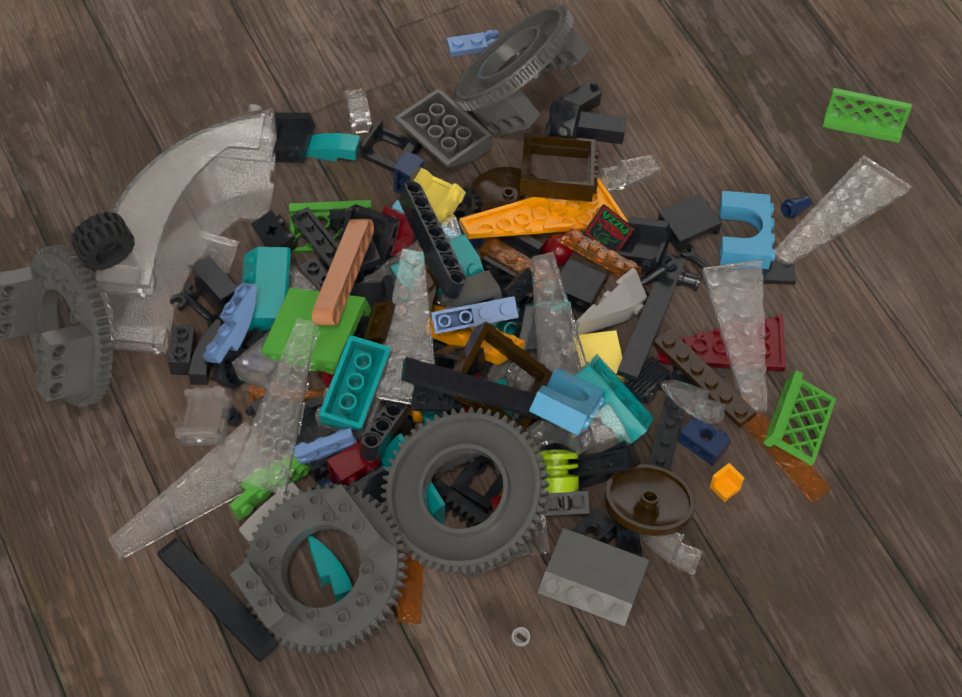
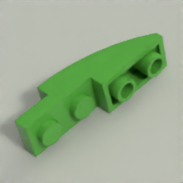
M294 456L274 463L248 478L241 484L243 493L229 504L233 515L239 521L245 516L250 515L253 509L261 502L266 501L272 492L276 494L289 483H296L300 478L305 477L309 473L310 462L302 464Z

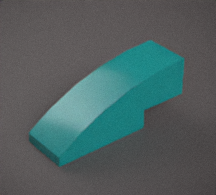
M342 133L312 135L306 156L337 162L338 158L356 161L360 149V135Z
M309 536L307 537L308 546L321 586L331 585L337 603L352 590L353 587L350 579L333 553L316 538Z

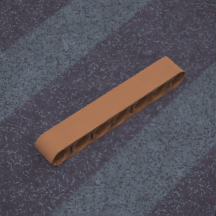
M371 219L349 220L312 311L314 325H338L373 237L374 224Z

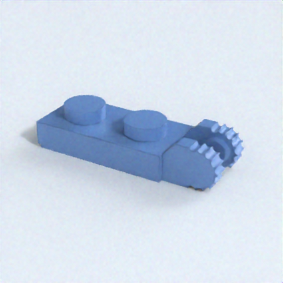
M493 29L485 33L447 38V45L450 56L481 53L500 36L499 32Z
M351 428L340 429L335 434L317 438L309 444L300 443L293 448L292 453L298 462L306 464V462L309 463L345 450L357 443V439Z

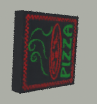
M603 204L581 236L613 261L616 258V252L621 251L635 228Z

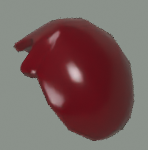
M563 234L551 235L543 245V257L548 262L560 266L569 260L574 251V243Z

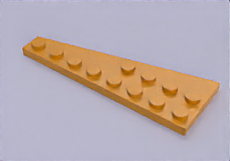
M598 178L597 194H593L592 202L531 197L460 218L458 224L468 239L585 230L603 204L627 223L628 220L600 178Z

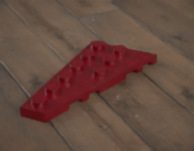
M778 314L770 319H766V317L752 323L743 322L716 328L708 333L699 332L695 336L686 338L683 336L679 337L709 367L783 372L786 368L783 314ZM657 349L658 362L665 365H674Z

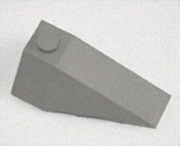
M634 268L616 281L618 286L612 292L607 290L603 294L598 305L593 304L576 321L572 332L574 337L628 321L635 315L639 316L642 313L647 296L638 273Z

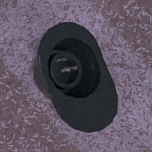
M239 347L237 351L232 350L226 354L221 363L214 364V376L211 380L233 390L248 381L255 370V361L250 351Z

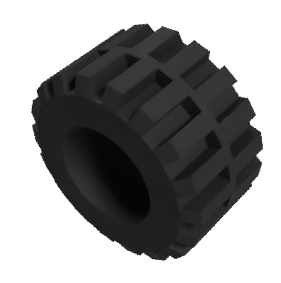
M101 212L95 216L88 217L87 220L82 221L74 229L75 232L72 233V240H70L83 266L88 270L91 269V271H103L120 264L121 261L128 257V254L133 251L135 246L134 236L123 218L115 212Z

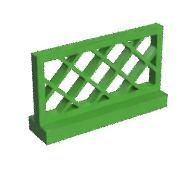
M834 88L825 111L823 127L899 143L912 104ZM836 96L845 97L846 99L839 101ZM860 100L864 101L865 103L858 105L856 101ZM851 104L853 108L846 109L844 105ZM875 105H884V108L878 109ZM870 107L872 112L866 113L864 109ZM899 108L904 109L905 111L897 113L895 109ZM890 112L892 116L885 117L883 113Z
M371 200L289 204L290 230L296 238L293 240L294 243L302 235L294 227L291 216L309 207L317 219H324L328 222L324 226L327 230L330 227L329 212L331 209H348L355 204L371 209ZM339 232L333 237L335 241L338 239ZM306 244L304 247H297L291 253H314V250L311 249L309 244Z
M795 370L784 383L763 444L768 447L776 445L812 466L815 463L836 398L803 380V373ZM800 388L806 389L809 396L803 397ZM821 398L828 402L827 407L822 408L818 399ZM812 400L816 409L810 410L806 401ZM800 403L804 412L798 413L795 404ZM818 413L822 423L817 424L813 414ZM807 416L810 425L804 426L800 417ZM795 419L799 428L792 429L789 420ZM813 429L816 439L811 440L807 430ZM801 432L805 442L799 443L795 433ZM789 435L793 444L789 445L782 441L783 436ZM802 446H808L811 452L810 456L803 452Z

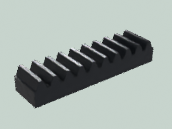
M309 207L291 216L292 223L329 270L339 245Z
M438 479L433 484L445 503V512L452 510V517L459 516L460 523L466 521L467 528L474 527L490 517L442 480Z

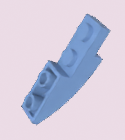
M241 283L235 289V294L231 300L224 306L223 312L219 316L224 321V324L219 327L217 335L207 345L206 351L202 356L207 362L221 363L228 350L237 351L250 326L255 308L257 292L255 284Z
M514 296L431 312L435 334L478 326L484 322L493 323L519 318Z

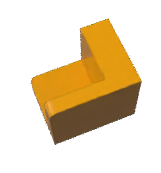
M728 463L713 475L710 488L726 502L741 490L744 477Z

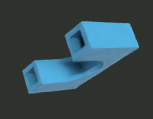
M722 191L719 202L720 219L747 222L754 226L759 234L751 238L723 236L719 249L720 265L769 269L771 261L775 260V249H772L775 234L771 233V230L774 228V218H771L774 204L770 203V195Z
M557 367L547 387L543 385L537 392L529 411L579 435L582 429H588L594 417L600 411L605 401L602 398L605 390Z

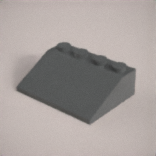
M439 88L394 117V120L447 168L476 160L488 152L491 147L492 135Z
M563 528L546 568L538 593L626 626L650 560Z

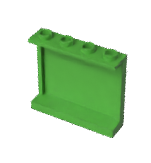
M289 288L261 350L262 354L267 359V362L274 366L286 365L294 369L299 367L310 371L319 370L335 374L349 335H354L361 316L369 317L372 309L366 298L349 295L338 325H314L312 311L320 291Z

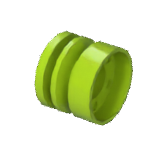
M543 450L538 453L544 457L542 462L547 466L544 471L549 474V477L544 480L548 481L550 486L544 489L549 493L579 491V476L568 473V470L578 468V464H568V459H578V453L567 450Z

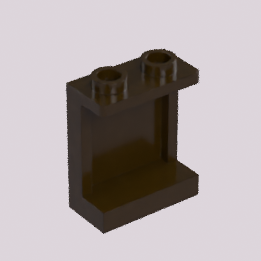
M391 300L374 304L364 337L365 340L391 347L392 350L388 361L392 357L404 322L394 314L396 304Z

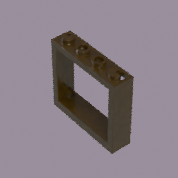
M525 133L519 196L592 202L593 194H597L599 149L595 148V139ZM531 154L587 158V183L529 178Z
M484 322L473 329L453 369L454 371L467 374L483 340H485L536 379L530 391L531 393L537 394L543 385L547 387L553 374L544 364L538 362L526 350L521 349L512 339L503 335L494 325L488 322ZM451 395L468 409L473 407L476 413L479 408H482L484 414L489 409L492 411L493 416L496 412L500 413L501 419L507 416L510 420L509 422L514 420L517 423V427L521 425L524 432L532 417L519 414L517 420H515L500 408Z

